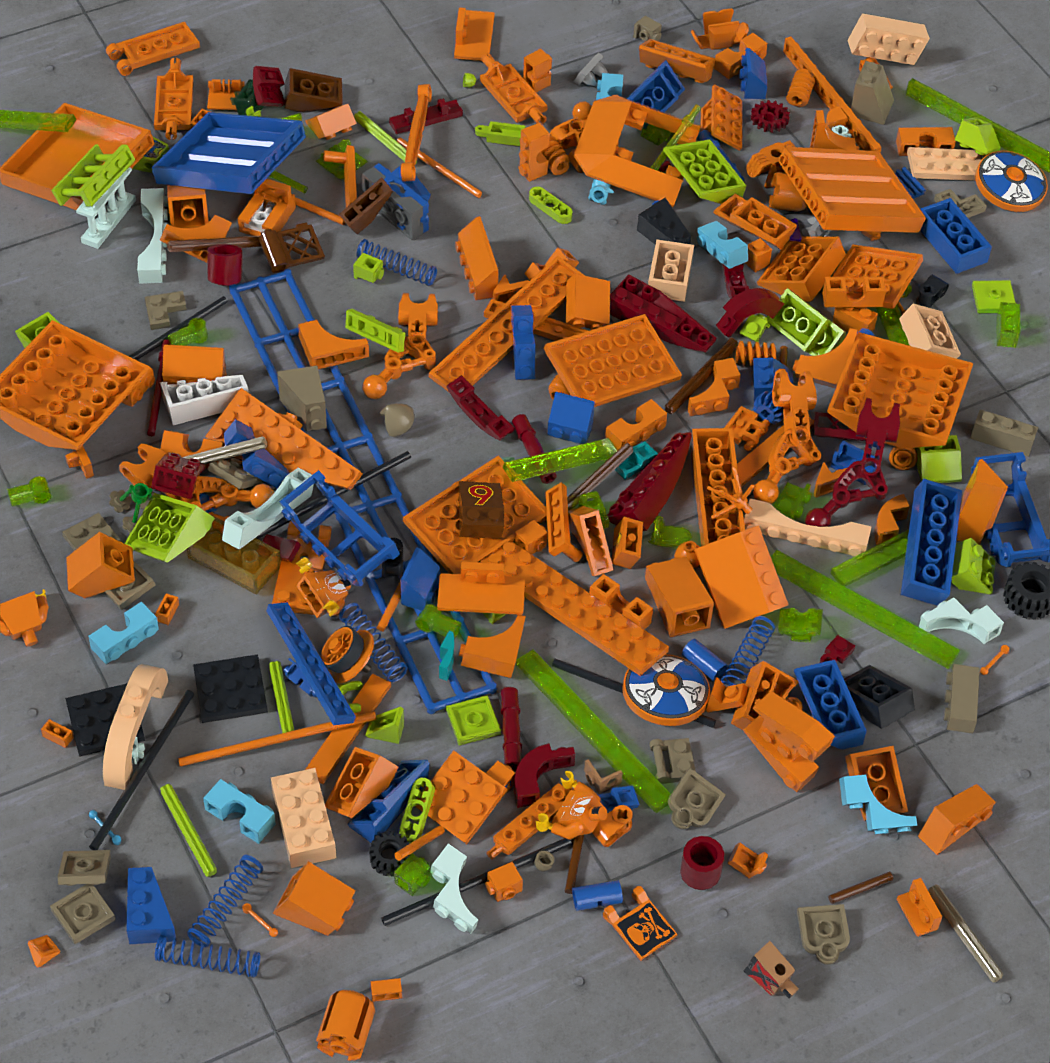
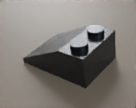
M871 665L844 678L857 710L867 721L881 729L915 710L912 688Z

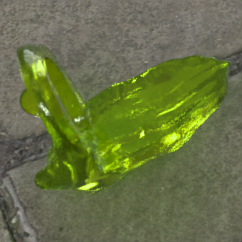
M657 516L653 521L655 524L654 532L652 533L651 541H648V543L662 547H676L690 541L692 535L689 530L683 527L665 526L664 518Z

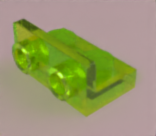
M787 482L773 507L794 521L796 518H800L804 511V504H808L812 497L810 492L811 484L807 483L803 489Z

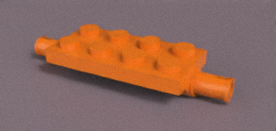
M490 53L484 54L481 61L488 67V71L480 75V82L516 123L532 117L536 124L540 121L543 125L547 117L542 113L547 111L548 105L511 64L504 66L499 61H496Z
M172 58L168 72L164 76H157L154 130H166L165 137L168 140H171V135H173V140L177 138V130L191 129L194 79L193 75H185L181 71L182 62L179 58H176V63H174L175 59Z

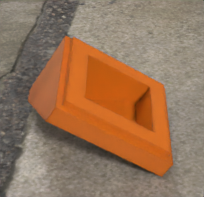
M48 935L28 941V946L37 968L50 961L61 951Z

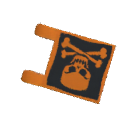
M637 886L633 889L632 898L640 904L639 906L619 918L613 906L609 905L604 908L602 915L615 928L641 961L677 937L678 934L649 900L644 889L641 886Z

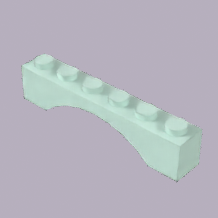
M164 188L141 189L142 216L152 225L154 235L145 251L138 256L137 271L139 284L162 283L163 275H166V264H163V261H167V253L164 250L167 244L160 241L164 228L167 225L165 220H168V209H165V207H169L168 196H165Z
M300 468L295 469L285 477L275 493L259 508L248 513L237 511L225 520L222 540L237 549H241L284 517L281 512L283 508L279 501L311 477L312 474ZM313 485L288 505L295 509L310 498Z

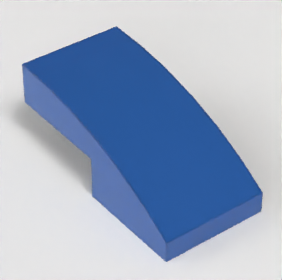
M633 786L612 788L610 793L598 794L601 799L600 802L607 809V813L619 805L628 806L631 810L640 805Z

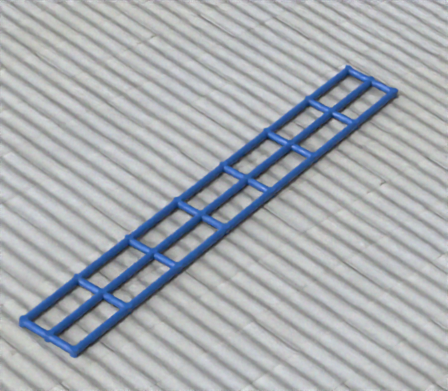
M290 269L229 286L230 294L236 303L278 395L277 372L264 345L285 340L297 367L304 368L306 366L292 337L299 335L298 328L287 329L266 284L286 279L306 321L314 320ZM259 287L281 333L260 338L239 292ZM330 366L329 368L335 379L321 383L322 389L325 391L335 387L340 388L363 436L342 442L326 409L327 429L334 442V445L326 448L333 453L339 452L341 458L354 467L346 449L367 443L377 465L385 463L338 366ZM389 470L382 473L392 495L371 501L364 485L361 484L355 488L363 504L351 507L357 514L367 511L377 533L382 538L384 536L387 538L388 535L375 508L396 502L403 517L410 513L402 493L399 491ZM335 513L336 519L347 538L353 532L348 522L339 513ZM410 530L418 548L433 560L429 550ZM355 542L350 547L361 567L366 563V560L358 543ZM410 560L404 561V572ZM382 569L369 573L365 577V581L368 583L383 615L387 604L375 579L382 577ZM414 609L424 629L402 636L393 616L391 617L387 626L427 708L428 714L432 715L436 711L445 709L448 705L471 700L489 693H496L497 685L490 673L480 670L479 672L486 686L464 693L452 669L448 680L456 696L433 703L406 644L428 637L441 663V644L436 634L458 627L466 643L468 636H471L464 622V618L460 612L450 611L453 620L431 626L426 613Z

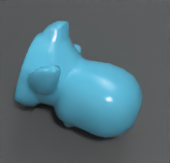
M594 179L588 198L601 205H605L608 193H614V191L611 189L610 184Z

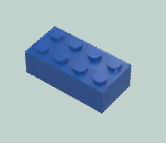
M951 198L920 209L926 217L920 231L956 274L988 262L992 246Z

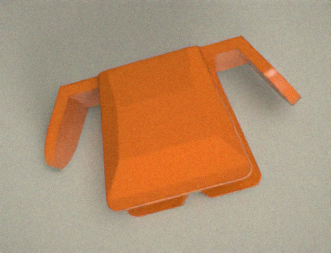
M730 8L722 9L719 12H704V35L697 36L694 30H691V33L700 49L710 48L715 50L740 44V40L747 36L749 26L745 22H731L734 10Z
M789 140L762 148L759 153L753 154L746 168L750 177H757L761 173L769 171L764 187H771L774 173H786L779 163V158L784 148L796 146Z

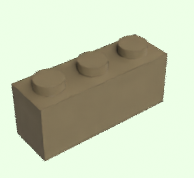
M980 409L971 439L1015 453L1023 452L1025 456L1029 457L1038 427Z
M953 664L952 671L947 672L946 685H949V690H946L945 703H948V708L945 707L943 718L944 721H947V730L973 734L977 723L979 667Z

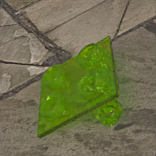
M342 139L338 145H333L327 151L345 153L346 147L351 145V141L349 139ZM355 152V170L368 163V161ZM321 153L316 162L340 180L344 179V164L323 161V153Z

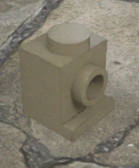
M645 15L634 24L633 37L635 39L639 37L644 41L649 39L659 41L662 35V25Z

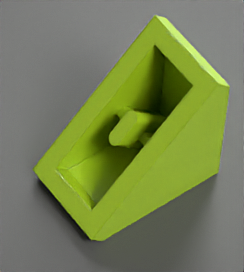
M401 706L376 715L377 720L369 722L365 736L399 744L404 728V709Z

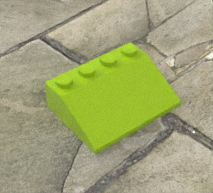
M710 139L663 148L665 154L700 198L718 204L724 203L735 193L743 198L747 187Z
M154 493L124 544L131 546L135 552L168 563L203 538L210 530L215 518L197 505Z

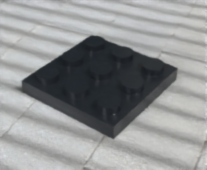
M258 654L193 664L202 723L268 713Z
M128 683L65 698L79 757L105 751L111 724ZM140 725L136 735L138 742L145 741L142 725Z

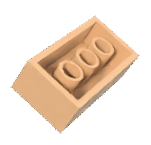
M862 13L847 41L853 55L915 65L930 38L924 24Z
M312 768L271 777L272 793L291 868L304 866L308 861L313 864L335 859V841L316 769Z

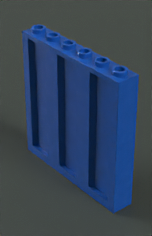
M208 112L152 167L156 184L252 194L306 138L303 122Z

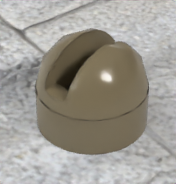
M540 851L535 858V866L540 871L549 870L554 863V856L548 851Z

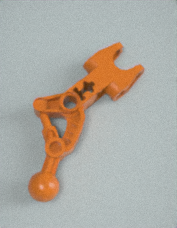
M403 293L399 303L398 325H408V336L404 340V351L398 353L389 349L385 355V369L379 375L373 374L365 378L362 390L369 399H380L387 391V382L390 379L400 378L402 372L413 370V367L423 365L427 370H432L436 366V352L426 340L427 326L438 325V304L435 294H429L427 301L418 304L410 300L409 293ZM408 353L411 357L415 358L413 360H411L410 358L400 360L405 354Z
M779 369L775 372L772 400L774 406L783 407L784 433L778 437L771 449L768 458L770 465L769 476L765 480L758 481L754 486L753 495L755 500L770 504L774 503L779 495L777 484L782 476L798 469L799 465L811 466L821 459V452L810 436L808 410H813L817 403L816 388L810 371H804L800 374L798 386L790 382L785 369ZM789 448H792L799 458L791 457L787 459L784 458V455Z
M140 444L137 447L138 454L145 462L133 464L123 461L119 465L120 472L133 485L143 483L148 488H151L155 466L166 452L147 444ZM198 476L191 500L166 492L163 493L171 498L197 505L206 511L212 507L216 509L222 505L234 506L238 501L251 502L255 508H259L275 492L273 488L266 484H258L252 490H240L221 478ZM201 493H217L211 496L209 501L203 504L200 503L199 497Z

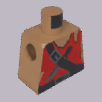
M771 941L752 957L744 970L751 979L772 996L780 989L790 999L799 990L790 980L795 969Z

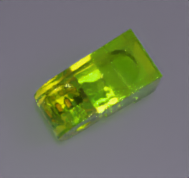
M598 491L580 495L578 507L585 506L599 510L603 529L609 528V519Z

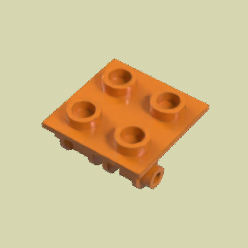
M219 79L208 81L207 109H244L245 81H241V79L232 80V84L230 79H228V84H225V79H223L222 84Z

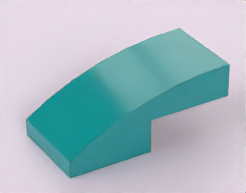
M644 441L633 447V453L615 471L626 480L645 468L658 453Z
M450 630L440 646V659H442V662L439 665V678L445 681L448 680L454 663V634Z

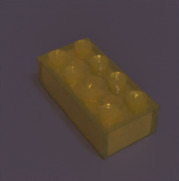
M214 517L212 526L205 536L187 548L188 558L257 595L280 568V551L256 538L241 549L231 546L222 540L225 522Z

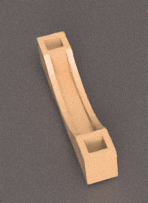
M749 499L748 504L753 509L749 514H745V530L759 525L763 535L849 554L854 557H865L871 526L854 522L832 527L806 525L786 517L768 502Z

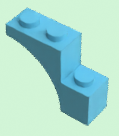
M866 775L845 776L839 779L842 806L849 805V809L863 808V804H865L868 831L875 830V834L889 833L888 829L897 828V832L911 831L910 827L917 826L916 816L900 815L884 807L873 795Z

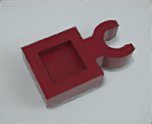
M837 635L825 648L826 654L821 656L820 663L835 660L836 663L838 661L843 664L855 650V645Z

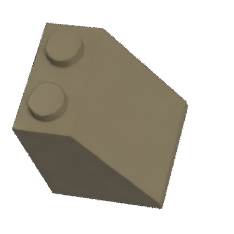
M865 61L855 84L851 109L857 118L884 125L894 103V98L883 65Z
M310 366L277 371L281 403L291 414L298 417L297 420L306 431L327 428L325 398L318 367Z

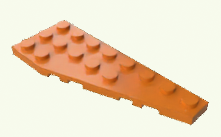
M240 388L205 436L208 439L224 442V432L236 419L251 427L255 438L262 436L266 438L268 445L265 449L288 469L289 474L297 468L312 475L319 470L325 476L324 480L326 483L348 490L354 487L363 474L242 388ZM241 455L234 456V458L242 461Z

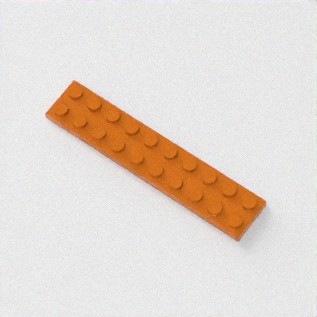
M559 256L554 258L429 372V378L446 391H448L447 385L461 375L473 386L514 348L511 306L531 305L534 330L566 301L567 280L575 274H584Z
M512 541L505 543L501 548L480 561V563L504 564L505 577H524V597L639 676L644 674L669 651L668 645Z

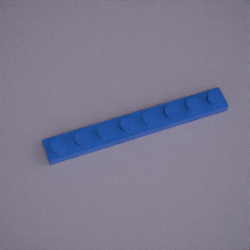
M288 602L268 604L266 610L332 724L354 723L355 714Z

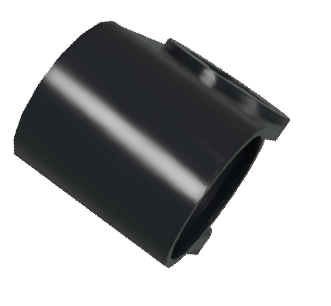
M933 274L930 275L919 287L920 294L916 298V304L931 308L933 304L945 295L949 283Z
M393 537L390 539L396 544L400 555L395 559H387L382 563V578L386 576H399V578H402L404 574L403 542Z

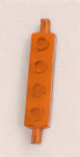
M560 783L555 785L493 836L495 846L486 852L487 856L493 860L501 852L507 855L513 853L538 832L536 828V821H539L538 815L540 813L548 815L550 822L554 819L569 791L574 790V788L566 789Z

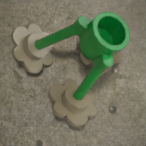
M143 483L130 485L126 492L119 490L118 492L112 491L110 493L111 500L109 505L114 507V510L118 513L128 510L132 500L136 503L134 515L124 517L122 520L123 529L128 530L129 533L132 532L139 520L140 507L145 510L155 493L152 492V488H148Z

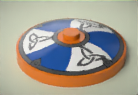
M995 151L986 155L980 161L975 172V181L982 195L994 205L1009 211L1025 212L1036 208L1041 204L1048 190L1047 179L1041 168L1028 157L1012 151Z
M665 654L641 676L628 668L623 681V696L629 708L644 720L663 726H678L690 723L703 714L710 698V685L705 674L692 662L675 655Z

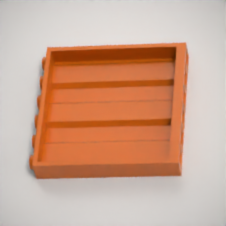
M785 147L780 155V165L823 230L920 232L926 219L925 215L879 151Z

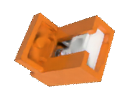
M266 178L254 191L255 194L238 217L239 232L251 236H260L261 232L266 229L279 232L296 209L295 195L291 194V186Z

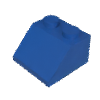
M753 358L754 402L764 391L769 393L772 391L775 372L779 369L787 371L789 380L793 384V370L774 358Z
M556 392L548 421V435L586 445L593 428L595 401Z
M417 547L401 578V605L426 612L428 605H432L434 602L436 588L439 589L440 566Z

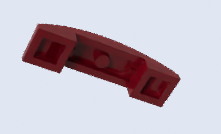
M743 263L730 269L723 264L725 285L730 299L749 289L744 277Z
M462 375L447 385L449 393L462 411L491 437L500 441L515 430L502 415L498 417L474 393L475 388Z

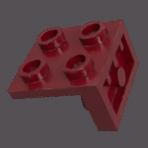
M166 453L155 466L151 488L191 500L194 495L197 478L205 469V464L200 463L198 459L182 458L177 453Z

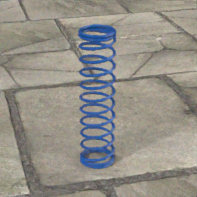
M363 239L357 248V258L361 255L364 242L366 244L363 253L368 255L371 254L374 243L371 242L369 244L368 240ZM380 244L376 246L373 252V257L375 256V258L379 254ZM386 247L381 251L380 260H383L386 256ZM391 250L388 253L386 265L383 268L393 269L394 273L400 272L401 276L413 277L415 281L420 280L421 284L425 283L427 286L433 284L437 276V268L435 266L429 268L425 282H422L421 278L427 269V263L423 264L420 277L415 279L414 275L420 267V260L416 262L413 275L409 277L408 272L413 265L414 259L411 258L409 260L406 273L402 274L401 270L407 261V256H403L399 270L395 271L394 268L400 259V252L396 254L391 269L388 268V264L393 257L394 251Z
M350 603L342 608L339 613V619L345 623V626H348L347 623L352 622V627L360 617H366L360 625L352 628H357L356 631H358L363 624L370 623L366 630L374 628L375 630L372 635L379 634L378 639L374 641V645L384 640V643L379 648L372 651L375 654L374 657L370 656V658H373V662L378 664V669L382 670V674L386 676L389 682L400 680L406 674L407 666L404 662H399V656L394 657L395 651L390 650L389 644H385V638L380 639L381 633L376 632V627H371V621H366L367 615H362L363 610L360 609V606L357 603ZM357 606L356 610L351 612L347 618H342L348 608ZM359 611H361L360 615H359L357 618H355V619L352 620V621H349V620L353 619V618L358 614ZM385 646L389 647L385 653L375 657L380 649ZM393 652V655L388 660L380 663L386 654ZM398 658V661L393 666L385 669L391 660ZM385 663L383 669L380 668L379 665ZM402 667L399 671H397L396 673L392 674L393 671H395L396 669ZM404 668L403 672L399 676L393 679H389L390 676L398 674Z
M763 616L754 618L752 625L749 627V632L746 633L742 644L739 646V650L735 653L732 663L721 680L723 684L729 686L737 685L730 682L727 677H734L742 683L747 680L748 674L737 669L734 664H740L750 670L752 667H748L738 660V657H742L752 662L753 666H755L754 662L759 660L757 656L762 655L761 650L765 649V643L769 642L768 637H771L775 630V625L770 619ZM764 620L772 626V630L770 631L764 625L756 624V621ZM751 632H756L760 636L766 637L767 641L762 642L760 639L753 637ZM748 638H752L755 641L762 643L763 648H759L758 646L751 644L748 641ZM744 645H750L758 649L760 654L756 655L754 652L747 650ZM741 651H747L749 654L756 656L757 660L752 661L750 658L743 656ZM731 670H736L745 675L746 679L742 680L734 676Z
M250 855L242 856L239 860L240 865L234 867V872L229 874V879L225 880L224 886L219 888V894L213 896L214 901L208 903V908L203 910V915L198 916V922L193 923L192 928L187 931L188 937L195 944L201 946V943L205 942L204 947H208L211 943L205 934L194 929L196 924L200 925L209 935L216 936V932L211 927L200 923L199 919L201 917H204L213 927L217 929L222 928L218 921L205 915L206 910H210L217 919L223 922L227 921L221 912L210 907L211 903H215L224 913L232 914L228 906L215 900L217 895L228 905L237 907V903L232 898L221 894L222 888H225L235 899H243L239 892L226 887L227 881H231L233 886L243 893L248 892L243 884L232 880L231 875L236 874L244 884L248 886L253 885L247 876L236 872V868L241 867L248 876L254 879L258 878L257 874L262 873L263 866L256 858ZM245 860L255 863L260 870L253 868ZM244 868L254 873L256 877L249 874ZM240 876L246 878L251 884L245 882ZM234 882L242 886L246 891L237 887ZM229 890L235 892L240 898L233 895ZM224 897L231 900L235 905L229 903ZM219 904L222 905V906H224L226 909H228L229 912H227V911H225L223 908H221V907L219 906ZM214 912L220 914L224 919L218 917ZM210 920L214 921L218 926L214 925ZM204 927H206V928H208L209 930H211L214 934H212V933H210L209 931H207ZM191 932H192V933H195V935H196L200 940H202L203 942H201V941H199L198 939H196V938L191 934Z
M161 935L157 940L155 948L156 961H161L163 958V961L167 963L172 957L174 964H177L181 959L183 966L187 965L190 961L191 966L195 967L200 962L202 969L209 963L210 970L213 971L218 965L220 972H223L227 967L230 974L237 967L239 975H242L246 969L247 976L253 978L257 976L259 970V952H255L253 955L249 975L250 951L247 952V959L240 973V949L238 950L235 966L230 971L231 947L228 951L226 964L221 970L222 946L219 948L216 964L212 968L211 954L213 944L210 946L209 956L203 967L202 952L204 943H201L198 960L193 965L194 941L191 944L188 960L184 963L185 939L182 941L181 953L176 962L174 961L176 938L173 939L172 950L167 960H165L164 955L167 937Z

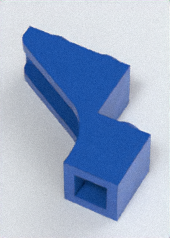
M531 305L511 306L515 380L535 379V339L533 335Z
M236 419L224 432L225 446L255 438L252 428ZM266 449L241 455L244 471L275 488H278L289 474L288 469Z

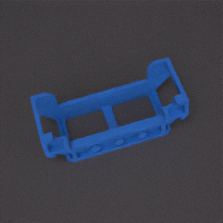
M1024 453L976 457L974 465L971 466V475L980 459H983L987 464L1013 461L1011 465L1012 484L1007 485L1008 489L1005 496H1013L1015 498L1023 520L995 524L994 522L993 527L985 531V537L990 542L991 554L995 556L997 563L1005 567H1011L1012 563L1031 560L1050 562V539L1046 538L1025 482L1027 473L1021 467V464L1026 462ZM1026 530L1033 549L1013 551L1010 542L1002 544L998 532Z
M318 470L279 501L283 508L281 512L300 531L301 539L306 544L310 542L313 545L312 549L318 556L323 555L325 557L324 560L330 568L335 567L338 575L344 581L348 580L351 584L361 587L363 585V578L385 560L395 559L400 553L396 544L389 537L386 538L384 536L382 538L336 494L334 488L325 482V476ZM316 483L328 502L304 523H301L296 513L288 504ZM333 513H339L355 531L329 551L311 531ZM365 538L378 553L360 568L355 570L351 565H344L337 559L339 555L355 542Z

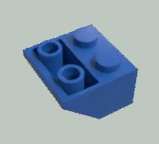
M746 48L745 55H742L741 66H743V69H740V79L743 80L741 81V92H744V99H766L767 76L765 61L750 48Z

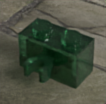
M249 79L242 90L234 92L235 97L230 98L232 105L236 106L238 115L247 116L246 109L253 106L254 112L258 110L261 112L265 107L257 104L253 79Z

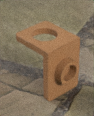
M589 759L585 760V777L599 794L622 783L623 773L621 770L601 778ZM616 778L614 782L607 784L610 780Z

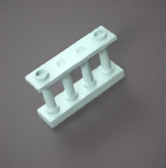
M129 167L93 206H86L83 201L78 207L76 213L86 216L89 226L81 237V243L98 249L135 203L136 196L125 192L124 180L130 174L132 168Z

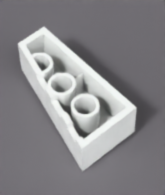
M243 375L216 377L213 381L202 378L198 379V382L192 383L180 380L177 381V384L170 385L167 382H160L163 401L173 425L223 413L240 388L249 393Z

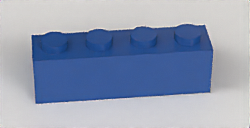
M831 660L794 669L795 676L814 719L818 720L835 736L831 746L844 750L863 745L867 730L836 661Z

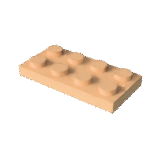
M909 147L907 151L911 174L915 178L975 181V172L981 161L980 154H977L975 150Z

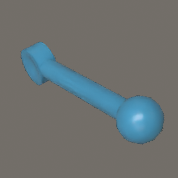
M91 810L89 817L102 826L104 822L97 816L98 813L95 810ZM110 830L108 835L112 838V843L120 845L121 837L115 835Z

